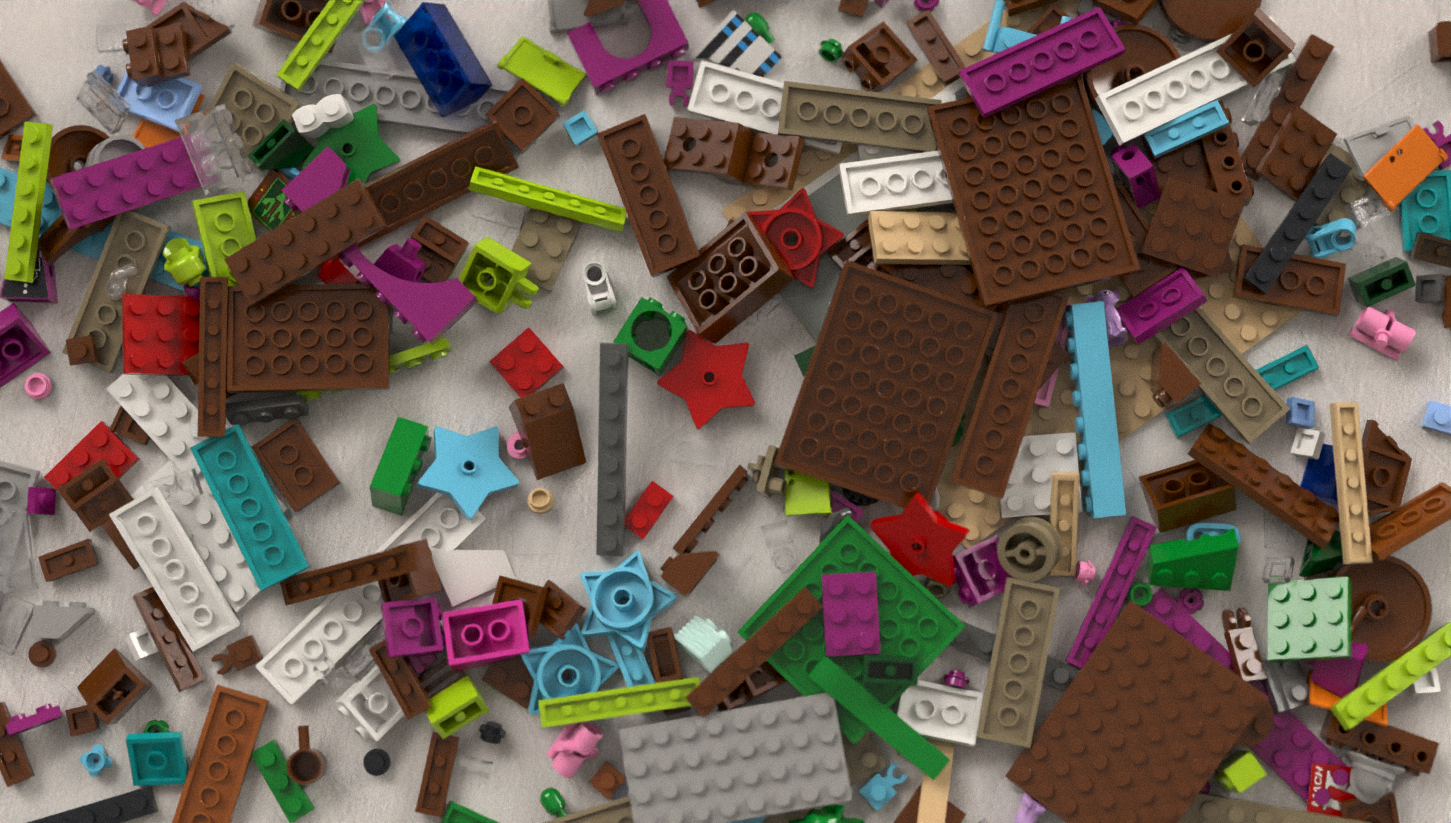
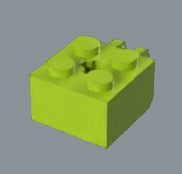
M488 236L474 245L458 279L477 298L479 304L499 314L511 307L513 303L522 308L530 309L532 305L531 299L520 293L519 289L529 295H537L539 287L525 278L532 263Z

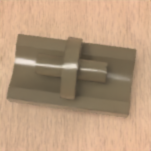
M771 445L768 446L766 457L759 455L757 463H748L747 469L754 472L752 481L758 483L756 491L770 498L772 494L784 495L786 491L787 481L777 478L779 469L791 470L774 464L779 448Z

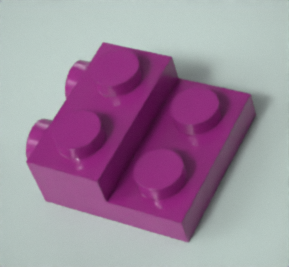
M997 535L953 556L955 578L960 588L958 589V597L962 603H967L969 608L1004 592L1006 577L1014 578L1004 570L998 559L997 546L999 538Z
M436 597L387 602L380 605L388 658L433 655L443 651V647L446 646L444 631H440L439 620L442 619V610L440 604H436Z

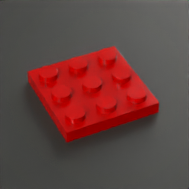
M122 295L123 375L189 376L182 362L199 353L200 302L198 299H193L190 296Z

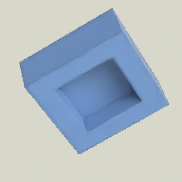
M1296 397L1286 399V405L1290 408L1286 412V425L1304 429L1313 428L1315 402Z

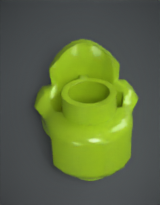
M184 238L170 240L163 251V256L167 259L164 264V271L169 272L179 285L188 283L191 287L200 282V277H203L201 274L206 269L203 263L204 257L200 251L201 248L197 245L190 246L187 239Z

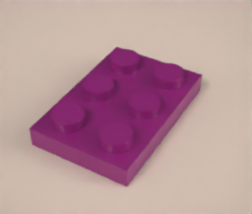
M1182 267L1119 306L1116 310L1122 322L1139 345L1164 328L1174 324L1180 318L1198 309L1208 300L1185 268Z
M876 572L822 575L826 656L880 653Z

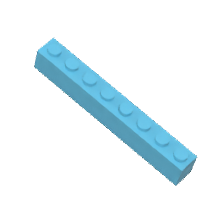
M1104 301L1067 305V311L1063 313L1065 327L1069 329V337L1066 338V348L1072 357V364L1069 365L1070 379L1074 380L1075 391H1072V403L1074 407H1077L1078 417H1075L1076 433H1080L1081 444L1077 446L1079 459L1083 460L1084 470L1080 472L1082 486L1086 487V497L1083 498L1084 511L1088 513L1090 518L1126 515Z

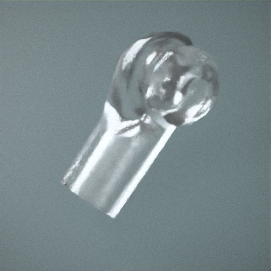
M134 262L111 272L107 283V292L110 297L119 298L124 292L127 279L139 274L138 267Z

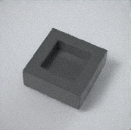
M1442 274L1416 276L1415 302H1445L1446 276Z

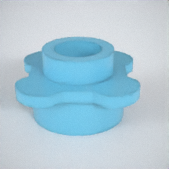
M94 745L92 751L83 754L80 758L81 764L84 765L92 777L99 776L100 771L111 767L113 763L112 758L105 754L102 745ZM95 758H98V763L94 762Z

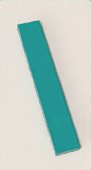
M1305 345L1256 369V371L1273 390H1276L1319 369V366L1308 345ZM1205 395L1165 414L1176 438L1222 416Z

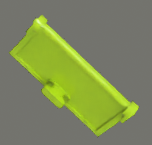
M524 36L519 39L507 55L502 57L497 65L499 69H504L520 80L523 78L530 86L559 102V105L563 107L566 106L573 92L586 77L584 72Z
M784 470V480L787 481L785 516L812 514L824 516L832 513L829 482L794 470L790 474V471Z

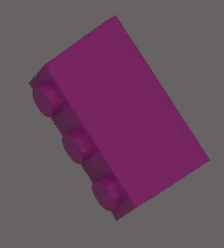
M12 303L0 312L1 387L50 354V350L30 320L15 303Z

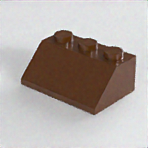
M1196 460L1139 476L1151 517L1160 533L1237 510L1235 488Z

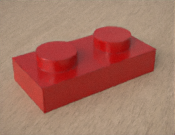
M651 481L625 518V527L644 540L674 496Z

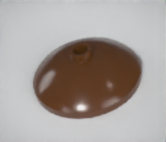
M87 125L70 126L56 133L51 139L46 181L53 190L50 182L51 178L76 171L74 168L76 162L80 163L82 168H85L87 155L92 148L110 137L103 131Z

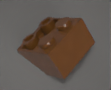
M114 648L77 688L87 705L107 725L117 724L154 684L123 654Z

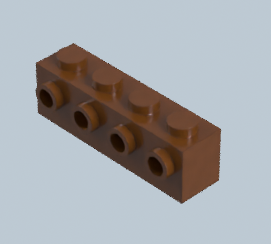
M1223 100L1218 102L1229 122V126L1200 138L1199 142L1212 190L1244 201V206H1248L1254 195L1253 183L1251 180H1247L1245 174L1247 165L1245 158L1240 156L1238 151V135L1236 132H1232L1230 126L1232 123L1230 110L1228 108L1225 109Z
M1330 710L1327 711L1319 735L1327 739V745L1342 749L1343 745L1353 748L1352 752L1366 757L1369 754L1379 757L1378 761L1384 764L1404 766V772L1419 777L1420 772L1430 774L1439 746L1438 742L1390 725L1385 727L1364 720L1345 731L1337 717Z

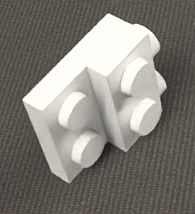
M377 665L359 683H354L336 701L340 706L337 709L340 716L346 721L351 719L357 727L354 730L364 741L367 739L378 741L404 715Z

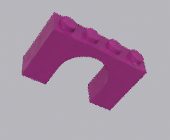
M638 0L639 8L651 30V40L647 48L633 58L623 59L608 53L601 44L591 21L567 32L569 41L596 94L600 92L602 94L608 93L616 88V84L624 80L626 83L631 82L640 76L639 73L647 69L654 71L663 65L662 62L670 58L676 60L686 54V51L689 50V43L667 0Z

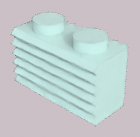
M694 616L693 619H690V623H686L682 630H678V634H674L675 640L682 649L710 674L734 652L729 645L732 642L731 638L722 629L717 632L718 628L708 618L703 621L700 617Z

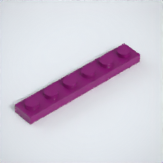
M1134 516L1130 517L1065 662L1082 669L1110 630L1156 531V526Z

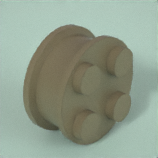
M1025 517L1013 523L1000 537L997 546L998 559L1004 570L1012 577L1029 582L1037 581L1045 577L1059 562L1062 555V541L1057 530L1047 521L1037 517Z

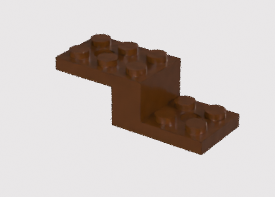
M674 117L664 162L669 171L710 174L726 184L793 190L804 139L800 136L755 133L736 122ZM696 140L695 148L689 152V144ZM774 156H778L776 165L770 167V160Z

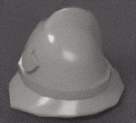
M1345 751V754L1352 761L1350 774L1351 790L1364 803H1375L1384 795H1387L1393 786L1392 781L1395 780V776L1405 771V769L1384 764L1361 754Z

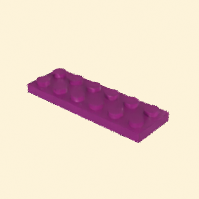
M1098 7L959 70L958 76L984 119L1123 55L1126 49L1103 11Z
M201 131L50 179L69 230L220 181Z

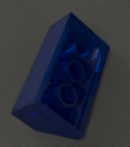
M422 2L394 35L395 40L441 117H446L478 102L493 85L445 4Z

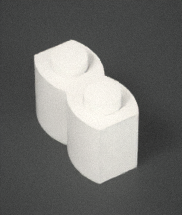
M340 94L329 95L321 99L317 105L311 104L300 107L292 114L298 132L307 139L320 137L330 128L344 127L354 119L348 101Z

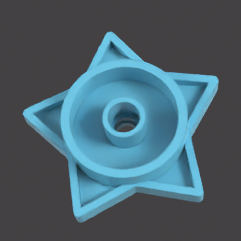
M438 426L434 428L435 461L419 480L418 488L444 494L455 503L465 518L471 521L488 495L518 486L519 480L499 458V429L497 426L469 436ZM464 466L470 467L472 470L468 471Z
M636 551L617 568L604 572H583L580 574L591 601L581 633L584 637L617 634L643 651L646 646L652 619L678 600L677 596L649 579L642 556L639 551ZM623 600H629L626 604L621 605Z
M577 623L571 631L568 630L566 632L564 641L557 638L552 645L529 648L530 653L520 655L534 680L528 712L531 715L540 713L538 700L596 692L619 668L618 663L590 651ZM565 669H569L571 673L567 679L561 677Z

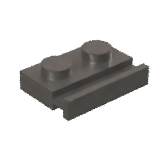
M1261 660L1267 677L1263 682L1274 714L1309 706V689L1299 661L1271 663L1268 660Z

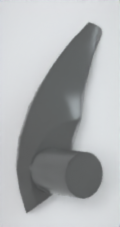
M849 508L833 512L826 518L821 529L819 544L847 515L849 517L852 516Z

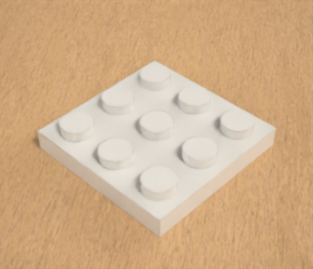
M1076 432L1023 436L1004 497L1000 499L1001 518L1050 515L1051 472H1079ZM1079 480V506H1078V513H1081V512H1082V502H1081V490H1080V480Z

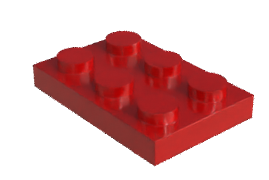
M100 421L44 478L57 490L103 458L120 479L140 458L113 431L109 430L110 428L103 421Z

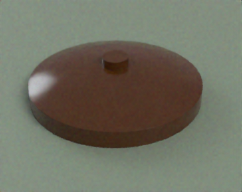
M1158 0L1164 17L1172 27L1188 38L1207 43H1213L1232 34L1257 8L1260 9L1262 1Z
M1124 24L1113 27L1126 49L1125 53L1083 73V82L1087 95L1102 115L1103 113L1095 100L1096 97L1181 58L1175 46L1163 34L1139 24Z
M1372 555L1373 563L1342 565L1331 578L1349 577L1351 579V615L1359 605L1368 610V613L1357 626L1354 640L1351 642L1369 646L1365 661L1388 662L1398 659L1422 641L1430 625L1432 601L1424 579L1410 564L1393 556H1388L1380 561Z

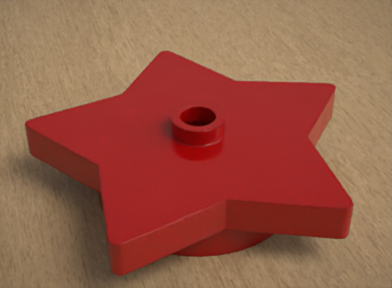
M801 188L779 210L747 212L783 258L792 275L811 288L815 286L820 256L845 236L840 230L817 219L807 191L804 188ZM790 235L798 237V242L795 245L789 244L788 238Z
M688 330L682 361L657 381L658 386L686 401L697 430H700L723 408L753 407L755 405V401L742 376L749 343L715 346L695 332ZM706 373L714 374L715 378L712 382L705 381L704 376Z
M919 492L913 496L901 515L874 519L869 527L889 549L890 555L912 576L922 574L951 587L956 580L953 552L969 533L968 528L949 522L941 513L933 510Z

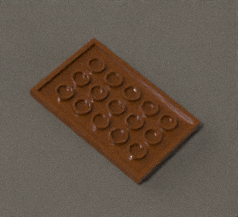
M365 283L288 285L258 304L250 306L239 286H228L227 391L229 393L389 390L390 303L386 306L375 295L379 290L373 284L368 287Z

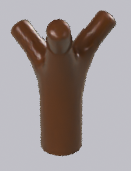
M1361 605L1351 615V641L1354 640L1357 626L1368 613V610Z

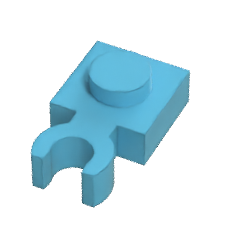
M896 763L891 764L887 768V775L884 778L877 773L859 790L877 811L897 793L892 786L903 783L907 778L905 773L900 778L893 777L892 771L898 766Z

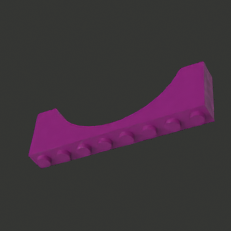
M327 147L282 189V192L287 196L284 201L294 211L300 209L303 212L345 187L351 170ZM357 245L338 256L349 268L354 264L360 271L357 276L367 287L373 284L379 290L375 295L386 306L391 303L397 309L394 314L404 325L409 321L416 328L412 333L422 343L427 340L431 345L435 344L478 302L477 298L457 278L438 283H417L391 276L373 265L361 253Z

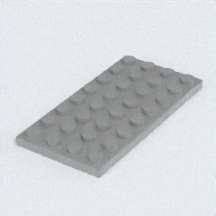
M828 693L710 713L704 718L699 715L619 730L634 823H729L852 801L835 701Z

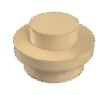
M537 488L529 494L527 504L532 512L544 514L552 509L554 498L548 490Z

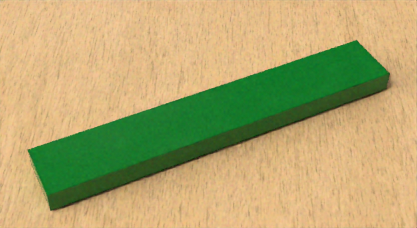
M825 655L807 675L933 781L950 761L946 755Z

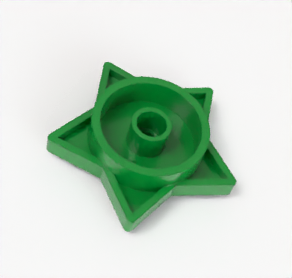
M371 104L353 113L354 119L346 126L335 129L330 128L325 134L317 137V144L301 167V171L327 147L351 170L347 185L356 179H362L363 183L366 184L374 173L396 165L401 160L380 138L378 107L375 104ZM351 144L353 147L352 152L345 153V148Z

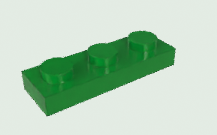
M275 739L252 752L251 757L289 823L296 821L315 809L302 785L294 782L289 777L287 772L288 761Z

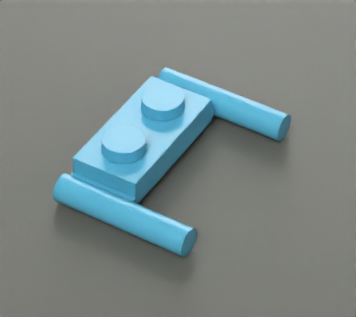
M995 0L982 49L988 53L997 54L1036 36L1032 33L1004 26L1002 28L999 27L1005 7V1ZM1062 16L1060 25L1072 18Z

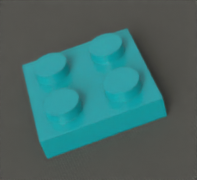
M182 732L128 734L126 744L134 786L185 784L188 767Z

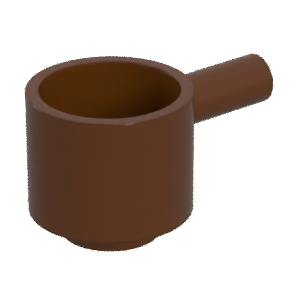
M309 725L298 726L299 750L289 757L287 772L294 782L304 785L320 780L326 772L327 762L319 750L310 748Z

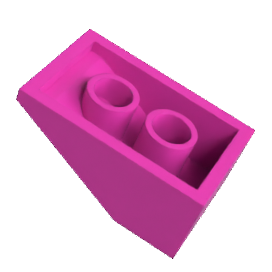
M522 599L442 613L448 662L453 671L481 667L530 653Z

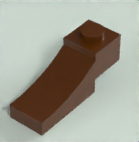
M62 214L38 239V247L46 262L55 263L62 255L82 240L96 232H102L115 219L116 215L69 230Z
M764 661L722 700L717 707L720 712L737 709L788 681L770 663Z

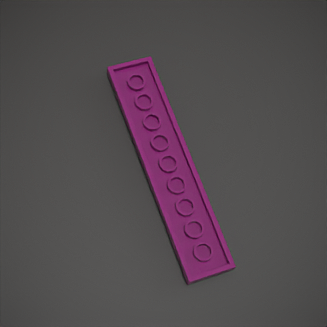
M1160 587L1153 594L1150 602L1144 605L1142 609L1235 673L1229 652L1184 608H1181L1176 600ZM1259 681L1249 683L1268 696L1266 687ZM1291 711L1274 714V722L1269 735L1259 744L1249 747L1306 803L1308 802L1312 763L1346 766ZM1337 769L1333 772L1332 780L1336 785H1345L1348 782L1349 776L1345 770ZM1350 781L1347 784L1345 790L1350 786ZM1318 789L1314 795V800L1319 805H1325L1330 800V794L1326 789Z

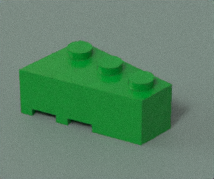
M401 417L397 418L370 484L373 507L403 515L413 489L415 477L419 474L423 460L421 459L423 453L429 450L432 437L429 436L428 426Z
M1235 529L1226 530L1225 534L1209 536V534L1200 535V539L1185 542L1184 539L1150 545L1146 565L1149 586L1230 591L1239 549Z

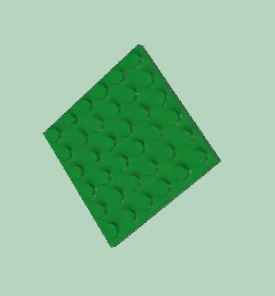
M847 515L737 633L747 641L804 587L823 606L822 575L876 572L880 653L826 656L824 610L822 608L766 661L806 697L827 693L807 676L825 655L880 702L890 708L910 685L862 683L863 655L919 658V677L966 626ZM834 699L839 729L853 744H856L870 728Z

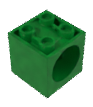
M641 297L613 343H629L628 357L661 377L685 339L688 327L685 322L686 319L674 311L669 314L664 311L663 305L651 297L646 300ZM660 319L668 324L669 337L671 338L665 347L646 351L636 345L638 340L637 335L634 333L643 321Z

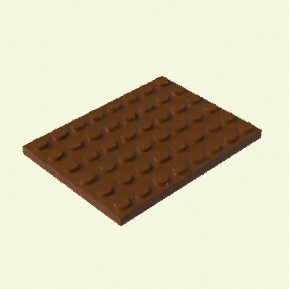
M1081 74L984 119L971 97L927 108L926 111L983 308L1131 275L1140 271Z
M845 260L774 464L904 509L913 496L919 492L930 506L999 313Z
M1130 600L1032 737L1030 748L1025 747L1005 777L1067 823H1178L1268 696Z

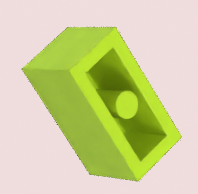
M469 675L431 697L430 700L433 706L425 710L431 725L442 739H445L489 711L480 690Z
M1238 750L1219 764L1215 770L1217 775L1214 778L1223 790L1227 789L1228 791L1242 793L1267 774L1251 752Z

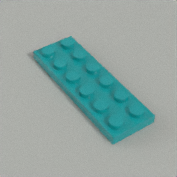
M240 424L226 429V438H208L190 447L260 591H264L309 568L310 565Z

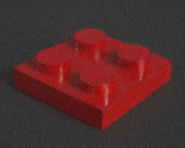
M529 327L489 361L520 398L538 391L564 368Z

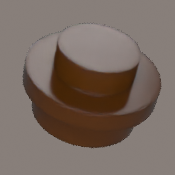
M48 641L35 642L29 649V660L36 667H48L56 658V649Z

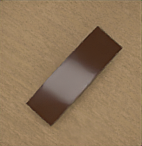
M672 627L650 631L647 643L656 683L684 679ZM691 707L665 709L663 713L665 716L689 711Z

